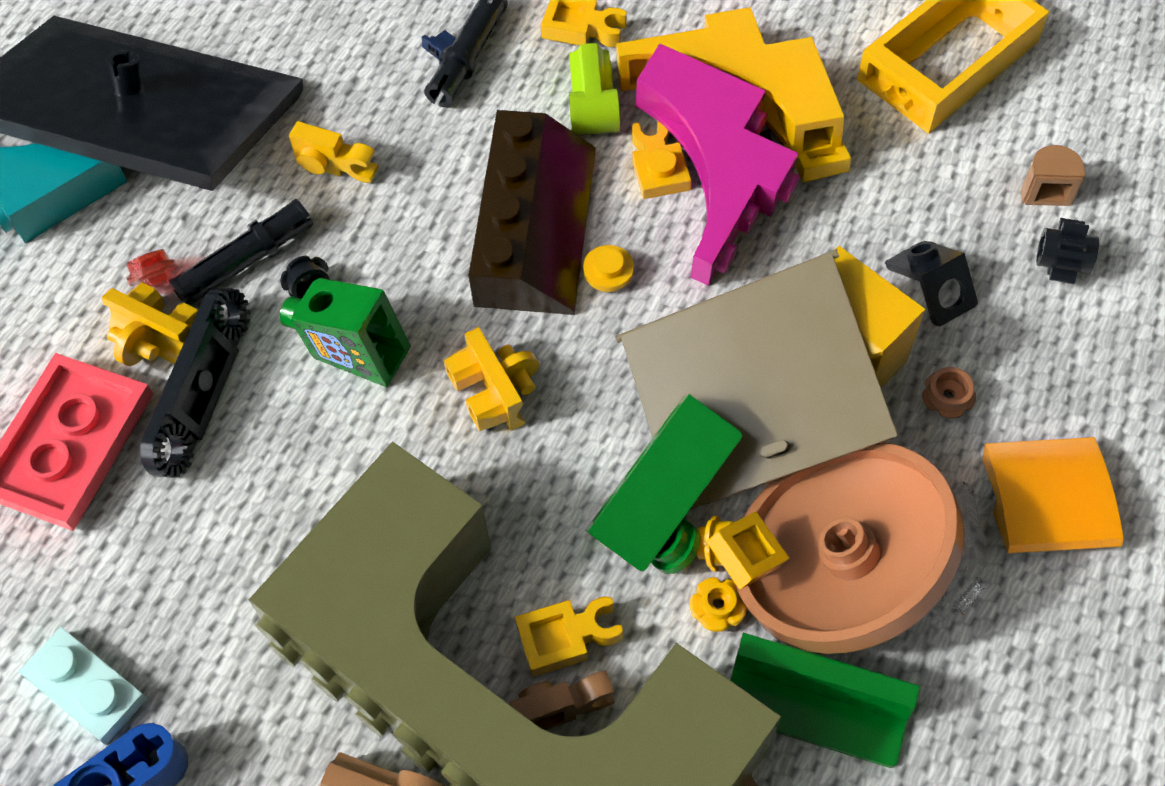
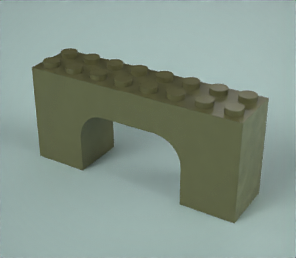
M393 441L248 599L260 617L255 626L271 641L268 646L275 654L292 667L301 662L314 675L311 678L313 683L334 701L338 702L345 695L346 699L358 710L355 715L362 723L380 737H384L388 730H390L393 736L404 746L401 752L413 764L428 774L434 766L441 770V774L450 782L448 786H743L769 751L781 718L780 715L676 642L625 711L606 728L589 735L572 737L556 735L535 725L429 644L430 628L437 613L491 550L483 505Z

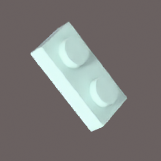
M62 627L18 671L104 745H107L147 701V698Z

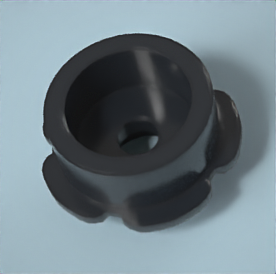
M306 255L297 257L288 264L286 270L281 274V287L285 291L288 290L290 296L302 299L313 281L319 278L330 280L326 273L329 269L328 265L320 257H313L312 259Z

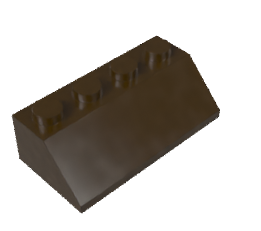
M497 110L468 274L473 307L575 315L596 147L546 113Z

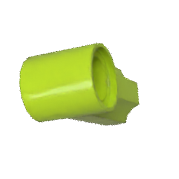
M597 43L581 44L576 51L569 53L572 92H569L571 131L577 135L620 132L619 99L617 89H613L609 50L602 49Z

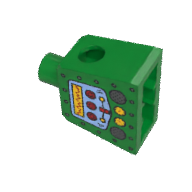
M319 278L312 282L302 299L294 296L288 297L280 310L281 324L297 331L314 359L386 388L411 348L384 290Z

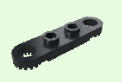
M215 288L210 290L202 300L141 441V462L145 470L152 476L180 477V474L187 472L185 468H190L192 465L189 462L190 458H194V453L192 452L197 440L203 439L239 352L237 348L239 339L244 336L242 332H246L248 329L245 324L250 323V319L247 318V314H250V309H246V306L249 305L248 300H243L245 295L244 293H239L240 290ZM221 305H226L228 318L226 324L225 320H220V318L224 317V314H220V311H224ZM169 439L171 453L167 461L166 458H162L165 452H161V449H165V445L162 442L167 443Z

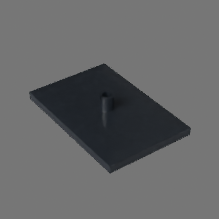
M53 15L0 57V134L213 191L300 97L303 91V79Z

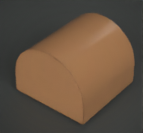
M1049 145L1038 150L1021 188L1022 202L1025 205L1071 206L1086 176L1081 157L1072 149L1061 145Z

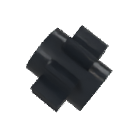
M1060 218L1058 229L1046 227L1043 229L1037 250L1036 265L1048 267L1047 275H1050L1049 280L1075 284L1077 272L1089 275L1092 273L1099 250V237L1087 235L1089 225H1085L1084 221Z

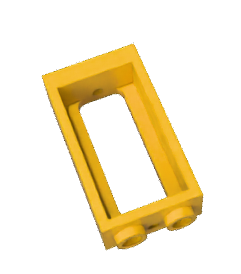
M926 0L863 50L857 81L929 134L1039 42L1050 11L1039 5L1035 0ZM969 17L981 19L1004 36L1000 42L943 89L910 65Z

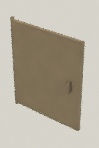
M837 249L615 336L617 343H623L652 438L681 398L687 394L692 395L742 433L741 440L690 510L899 437L835 262V258L840 257ZM788 447H790L789 450H788L787 452H785V453H782V454H780V455H777V456H774V457H771V458H766V457H770V456H773V455H775V454L784 452V451L787 450Z

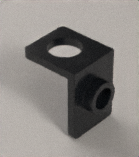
M921 241L885 261L888 270L920 282L931 322L936 326L948 323L973 309L978 304L965 253L938 245L935 242ZM956 279L960 285L959 298L952 306L944 308L939 302V291L946 281Z

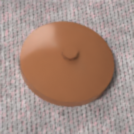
M883 442L772 481L760 492L745 516L756 511L789 559L778 569L741 590L737 585L736 587L744 604L761 626L772 636L787 645L809 652L825 654L854 652L876 646L900 635L915 625L929 613L947 591L957 572L964 547V521L961 509L944 476L926 458L910 449Z

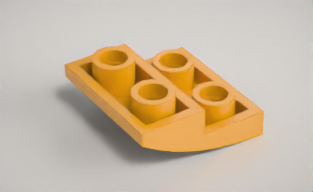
M1095 437L985 443L982 461L996 496L993 515L1007 553L1122 547L1124 536L1117 501L1106 464Z

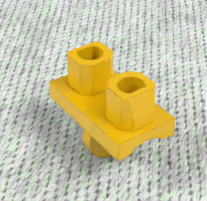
M142 282L128 294L111 288L102 296L103 304L108 306L111 311L107 339L115 343L114 357L116 361L130 367L139 363L143 358L154 361L159 356L175 364L198 309L183 302L167 315L161 312L164 309L162 296L155 288Z
M479 327L466 332L467 347L444 359L446 373L455 390L460 391L481 380L487 388L465 399L469 414L478 431L504 422L507 423L511 431L525 425V421L519 412L523 403L514 387L517 386L522 395H527L534 391L535 385L531 377L539 369V362L535 355L530 351L515 353L511 345H505L498 350L502 360L499 362Z

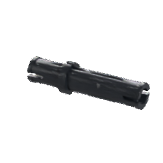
M489 0L477 1L452 45L443 49L439 56V67L424 89V94L431 103L435 104L442 92L444 95L439 102V106L448 107L452 104L454 96L463 80L471 78L475 71V60L500 16L505 12L508 6L507 0H493L491 4L488 2Z
M295 198L291 203L261 222L254 220L249 223L246 232L178 276L171 278L168 282L174 288L173 291L182 303L184 302L191 306V304L202 298L210 290L219 287L266 255L270 259L278 254L280 246L314 226L311 218L307 219L310 216L301 202Z

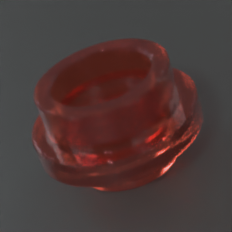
M160 249L129 261L126 266L130 275L126 279L129 286H137L142 282L156 289L169 283L168 280L171 279L170 273L177 269L178 266L175 259H169L165 250Z

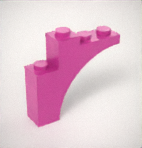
M659 43L637 79L636 108L652 116L673 134L687 152L699 175L706 204V226L693 256L690 278L709 286L717 271L725 274L729 269L738 249V246L733 243L739 232L748 234L759 212L771 217L780 200L785 203L790 201L800 179V175L794 173L798 153L760 136L768 113L762 111L766 90Z

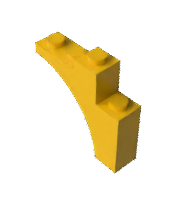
M751 7L705 15V28L616 43L617 75L621 91L636 90L638 77L660 43L766 90L762 111L768 113L765 125L782 141L786 148L798 154L807 153L809 158L834 154L835 148L841 147L844 114L813 38L807 37L765 45Z

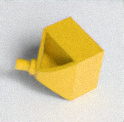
M838 246L834 250L837 249L840 257L835 258V262L882 388L907 363L925 308L841 246Z

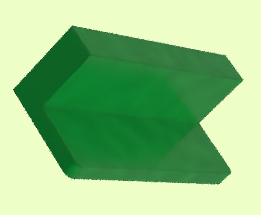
M687 394L683 396L585 531L637 570L645 571L741 440L742 433L692 395Z
M744 632L730 679L734 684L781 716L776 733L887 768H894L898 762L906 723L915 710L920 686Z

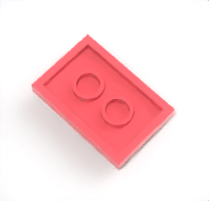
M55 353L0 440V505L74 531L154 395L148 384Z

